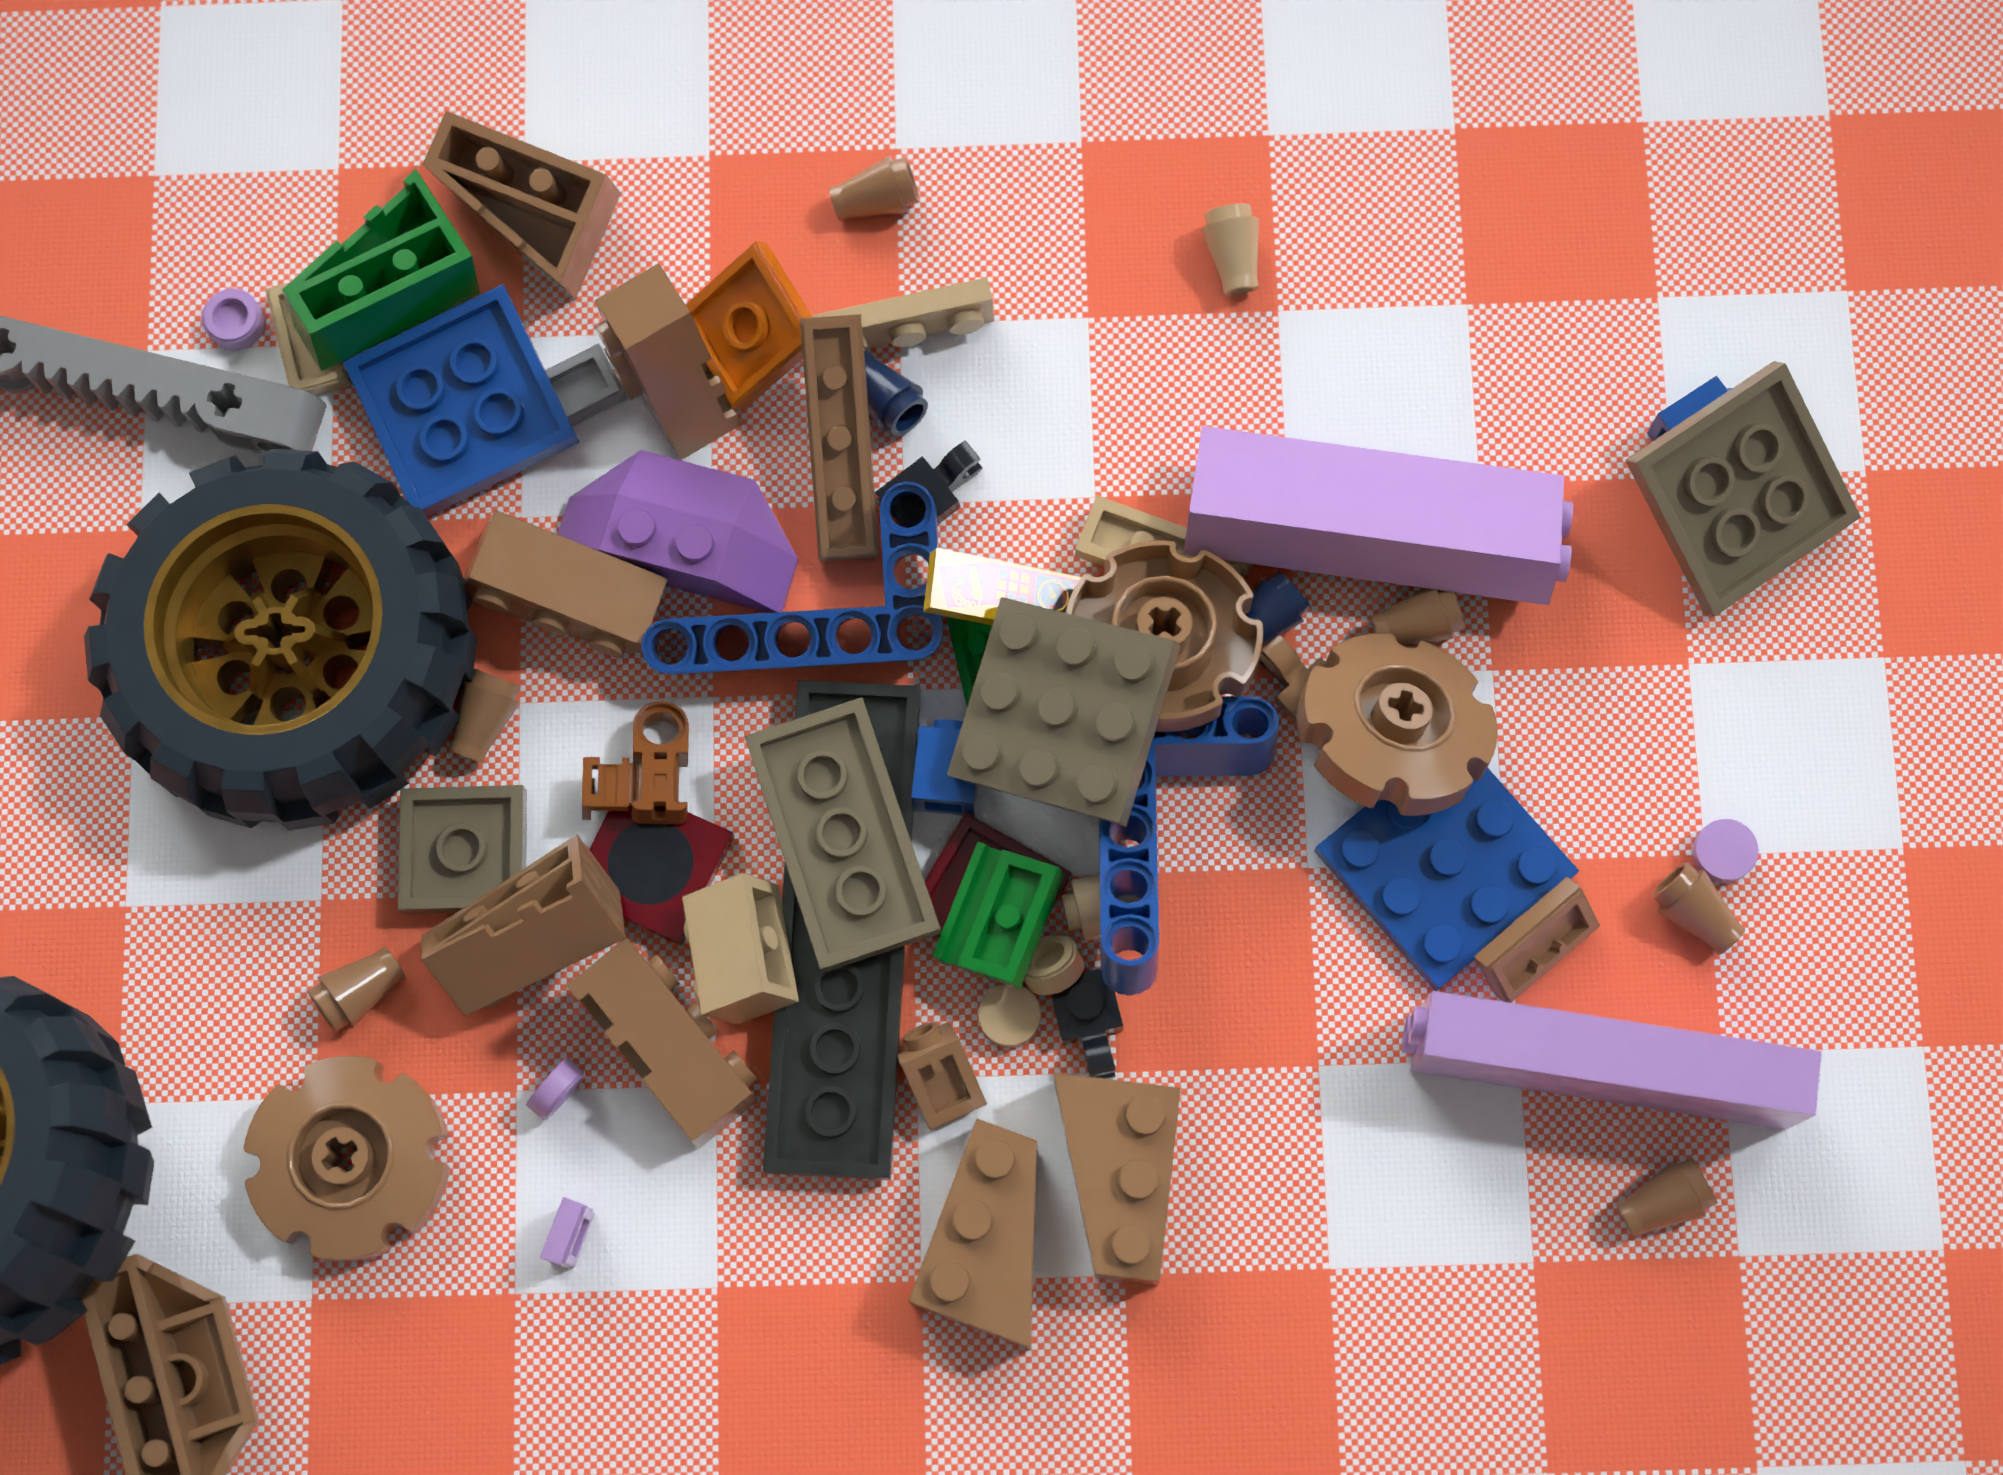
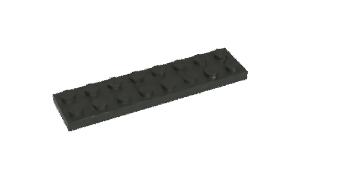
M798 680L795 719L861 697L863 698L912 843L914 808L911 796L919 730L920 686ZM785 863L782 908L799 1002L774 1011L763 1172L765 1174L891 1180L898 1073L897 1054L900 1041L905 946L822 973Z

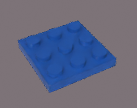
M503 284L343 361L344 367L406 500L413 507H420L426 517L580 443L519 313Z
M1488 767L1479 781L1473 780L1463 800L1448 809L1432 814L1407 816L1401 815L1396 805L1392 802L1379 800L1373 808L1363 807L1318 844L1314 850L1317 856L1434 991L1441 989L1475 960L1474 956L1562 880L1566 877L1572 879L1579 872L1576 866Z

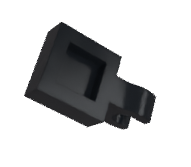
M966 440L949 451L934 469L922 456L875 492L877 499L881 503V499L886 491L895 484L905 481L918 483L926 488L933 497L937 510V524L939 525L961 508L959 500L952 492L974 478L983 469L979 464L981 459ZM915 495L901 496L892 506V517L901 527H914L925 516V503Z
M1099 968L1083 972L1072 986L1059 993L1051 994V999L1062 1044L1066 1045L1081 1041L1089 1076L1111 1079L1116 1077V1069L1107 1035L1123 1031V1022L1115 991L1105 984Z

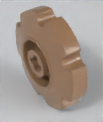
M1173 541L1139 542L1109 553L1105 560L1104 576L1093 577L1089 574H1084L1078 581L1068 601L1066 613L1171 639L1181 645L1157 723L1156 732L1188 730L1209 723L1220 716L1223 703L1221 695L1232 694L1236 697H1242L1247 691L1258 666L1263 642V624L1260 620L1250 619L1245 615L1251 609L1253 593L1241 575L1218 556L1206 550H1201L1197 556L1185 558L1177 553L1176 543Z
M1388 633L1360 635L1332 647L1324 666L1313 667L1301 692L1297 706V728L1300 740L1304 743H1311L1320 750L1314 767L1321 776L1339 792L1361 805L1373 808L1377 801L1387 800L1396 805L1401 815L1407 816L1436 813L1462 801L1473 780L1479 781L1490 764L1496 749L1498 734L1493 707L1490 704L1479 702L1472 695L1478 685V680L1461 662L1444 650L1425 641H1420L1415 648L1404 647L1396 641V637L1393 634Z
M338 1056L306 1065L303 1068L305 1081L298 1090L291 1091L282 1085H276L269 1092L255 1112L245 1138L244 1151L257 1156L260 1162L257 1174L245 1180V1188L257 1216L276 1238L282 1242L293 1244L299 1237L308 1235L311 1243L309 1250L311 1256L329 1261L355 1262L388 1253L391 1250L389 1237L396 1227L403 1226L406 1230L417 1233L427 1223L441 1201L449 1178V1165L436 1161L433 1155L435 1145L448 1137V1131L442 1113L435 1101L418 1082L402 1073L392 1082L385 1083L383 1080L384 1066L375 1059L359 1056ZM344 1146L356 1150L351 1156L354 1167L350 1171L336 1167L343 1161L340 1150Z

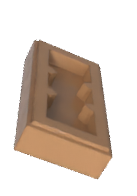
M1566 877L1477 953L1474 958L1495 996L1503 1002L1512 1003L1599 928L1600 924L1581 886Z

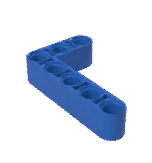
M905 481L893 485L881 499L880 525L885 606L664 619L655 622L644 634L641 646L644 659L651 668L660 673L682 675L919 661L931 657L938 651L943 641V616L923 612L927 580L919 588H904L896 580L895 569L901 559L910 555L922 557L929 566L930 552L939 548L937 510L933 497L926 488L918 483ZM905 495L919 497L923 500L926 507L923 520L918 525L910 528L897 525L893 521L891 514L895 501ZM915 615L928 619L933 629L930 643L925 648L916 651L905 648L900 642L898 635L902 622L908 617ZM853 619L865 621L870 627L872 634L868 648L857 654H849L844 651L838 640L839 630L842 625ZM801 623L809 631L810 645L801 656L791 658L784 655L780 650L778 636L782 628L787 624ZM738 626L748 635L749 647L742 658L728 661L719 652L718 638L728 627ZM678 630L687 640V653L680 662L669 665L658 654V641L667 631Z
M1221 696L1223 703L1220 716L1213 721L1188 730L1175 732L1155 731L1127 826L1099 819L1100 971L1105 984L1118 994L1129 996L1141 994L1155 982L1158 971L1159 902L1156 776H1251L1267 770L1274 762L1279 718L1275 708L1262 698L1252 696ZM1190 734L1197 738L1185 739L1179 737V735ZM1253 734L1258 736L1259 738L1249 739L1244 738L1240 735ZM1132 840L1139 844L1133 847H1123L1118 845L1117 842ZM1129 894L1135 895L1141 900L1126 903L1116 898ZM1131 950L1137 951L1143 956L1134 960H1126L1116 954L1121 951Z

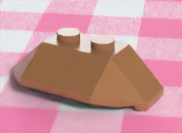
M140 1254L127 1256L113 1281L103 1282L96 1279L80 1298L88 1309L84 1316L126 1475H227L260 1421L226 1297Z

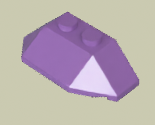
M643 450L638 451L570 496L557 533L560 536L668 578L666 583L668 587L765 613L783 612L799 562L756 480Z

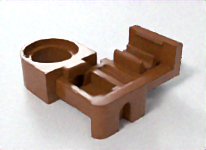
M657 701L645 705L637 712L633 722V764L630 763V758L623 757L622 764H600V757H583L582 820H591V811H628L629 806H632V819L639 824H682L686 821L688 802H678L679 767H688L689 722L681 708L670 702ZM665 721L677 729L678 735L670 743L655 744L645 737L643 731L653 722ZM593 769L598 770V794H595V778H592ZM656 806H663L666 808V810L659 812L655 811L653 808Z

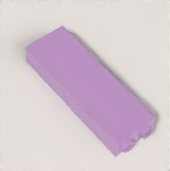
M1202 426L1183 554L1197 556L1201 550H1206L1222 560L1549 605L1555 582H1566L1569 574L1572 547L1570 545H1562L1561 543L1562 537L1568 538L1570 532L1573 502L1563 501L1564 475Z
M1431 991L1420 1007H1413L1412 1015H1407L1402 1038V1053L1412 1054L1410 1071L1780 1129H1788L1816 1115L1822 1050Z

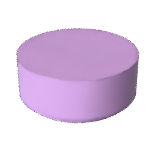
M230 288L219 291L209 298L202 311V325L208 336L217 346L229 351H240L251 347L260 339L265 328V315L251 294L241 289Z
M1719 819L1709 823L1698 833L1692 846V858L1697 870L1704 869L1711 881L1721 884L1733 883L1743 878L1752 870L1758 859L1759 849L1755 835L1746 825L1733 819Z
M568 1057L565 1058L536 1089L526 1103V1106L542 1120L545 1118L549 1119L580 1085L585 1077L583 1075L584 1071Z

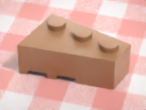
M445 111L422 165L576 300L622 194L607 174Z
M659 263L595 300L603 321L594 327L605 346L603 349L614 367L612 371L630 401L638 396L641 397L680 460L741 426L736 412L731 408L723 395L726 393L721 379L718 375L712 378L706 362L711 357L691 312Z
M495 510L480 534L464 576V587L470 594L472 604L531 622L534 626L549 633L562 636L568 634L589 641L588 645L592 649L608 656L622 658L624 653L634 655L641 648L643 636L651 626L668 578Z
M576 834L422 934L421 960L465 1016L483 1007H493L508 995L626 939L620 890L579 835Z
M626 937V939L618 943L568 983L566 987L585 1006L604 1030V1034L620 1050L639 1074L642 1081L688 1138L698 1148H701L758 1102L757 1098L748 1088L758 1079L734 1050L725 1058L709 1040L718 1030L707 1016L701 1015L700 1007L696 1002L686 1010L671 992L680 982L660 957L655 955L647 962Z
M1053 1073L1055 1091L1094 1277L1096 1279L1158 1286L1161 1277L1181 1088Z
M976 1118L908 1300L912 1306L1031 1350L1037 1140Z

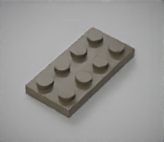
M861 697L744 736L821 972L825 973L941 934V929L863 698Z

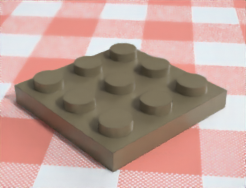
M1771 362L1625 460L1703 612L1713 616L1718 615L1861 518L1786 363Z
M1001 597L947 776L959 781L1126 827L1181 645L1171 639Z

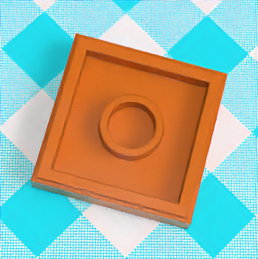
M755 241L685 304L691 312L711 359L706 362L707 367L713 377L718 375L726 390L724 396L732 409L745 410L803 359L800 318H813L767 242Z

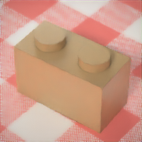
M741 873L682 897L686 917L684 933L691 948L695 973L693 988L696 1000L700 1005L701 1015L734 1024H741L799 1002L778 884Z

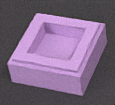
M563 1197L540 1258L568 1269L575 1267L595 1214L593 1212L594 1209Z

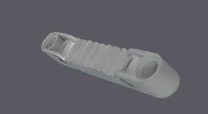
M0 315L1 391L22 393L36 387L41 393L48 394L54 388L64 399L70 400L76 393L88 405H92L98 398L108 410L112 411L121 404L132 416H137L143 409L153 421L157 422L165 414L177 427H181L188 420L197 432L203 433L210 426L220 442L233 448L264 455V452L271 449L313 450L327 405L322 399L309 392Z

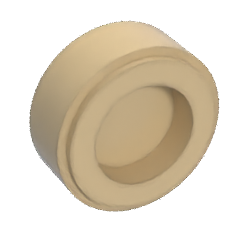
M1048 935L1040 938L1024 978L1027 987L1032 992L1040 995L1056 994L1066 990L1080 978L1084 970V960L1075 941L1065 935Z
M1000 984L989 990L983 997L979 1006L978 1018L981 1030L989 1041L1003 1048H1016L1028 1043L1038 1032L1041 1023V1010L1037 998L1026 987L1021 986L1019 990Z

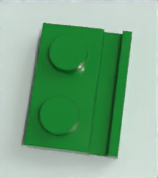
M977 842L932 957L941 964L951 965L965 972L1020 990L1065 873L1057 866L1003 849L1000 851L990 848L984 843Z

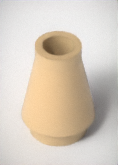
M1231 204L1207 211L1204 214L1206 226L1201 228V232L1221 279L1224 295H1241L1259 289L1257 279L1259 218L1252 216L1251 205Z

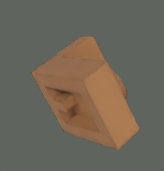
M936 1022L922 1024L904 1035V1042L899 1043L897 1058L929 1130L987 1105L960 1039L949 1022L940 1026Z

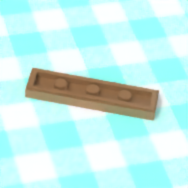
M862 315L800 318L819 561L879 557Z

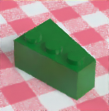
M417 169L403 180L404 188L382 208L376 204L363 216L365 223L342 244L335 241L282 289L293 326L320 371L332 367L480 294L471 253Z

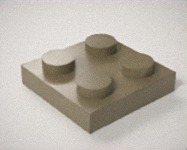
M523 785L400 789L398 910L402 914L456 913L526 868L527 789Z

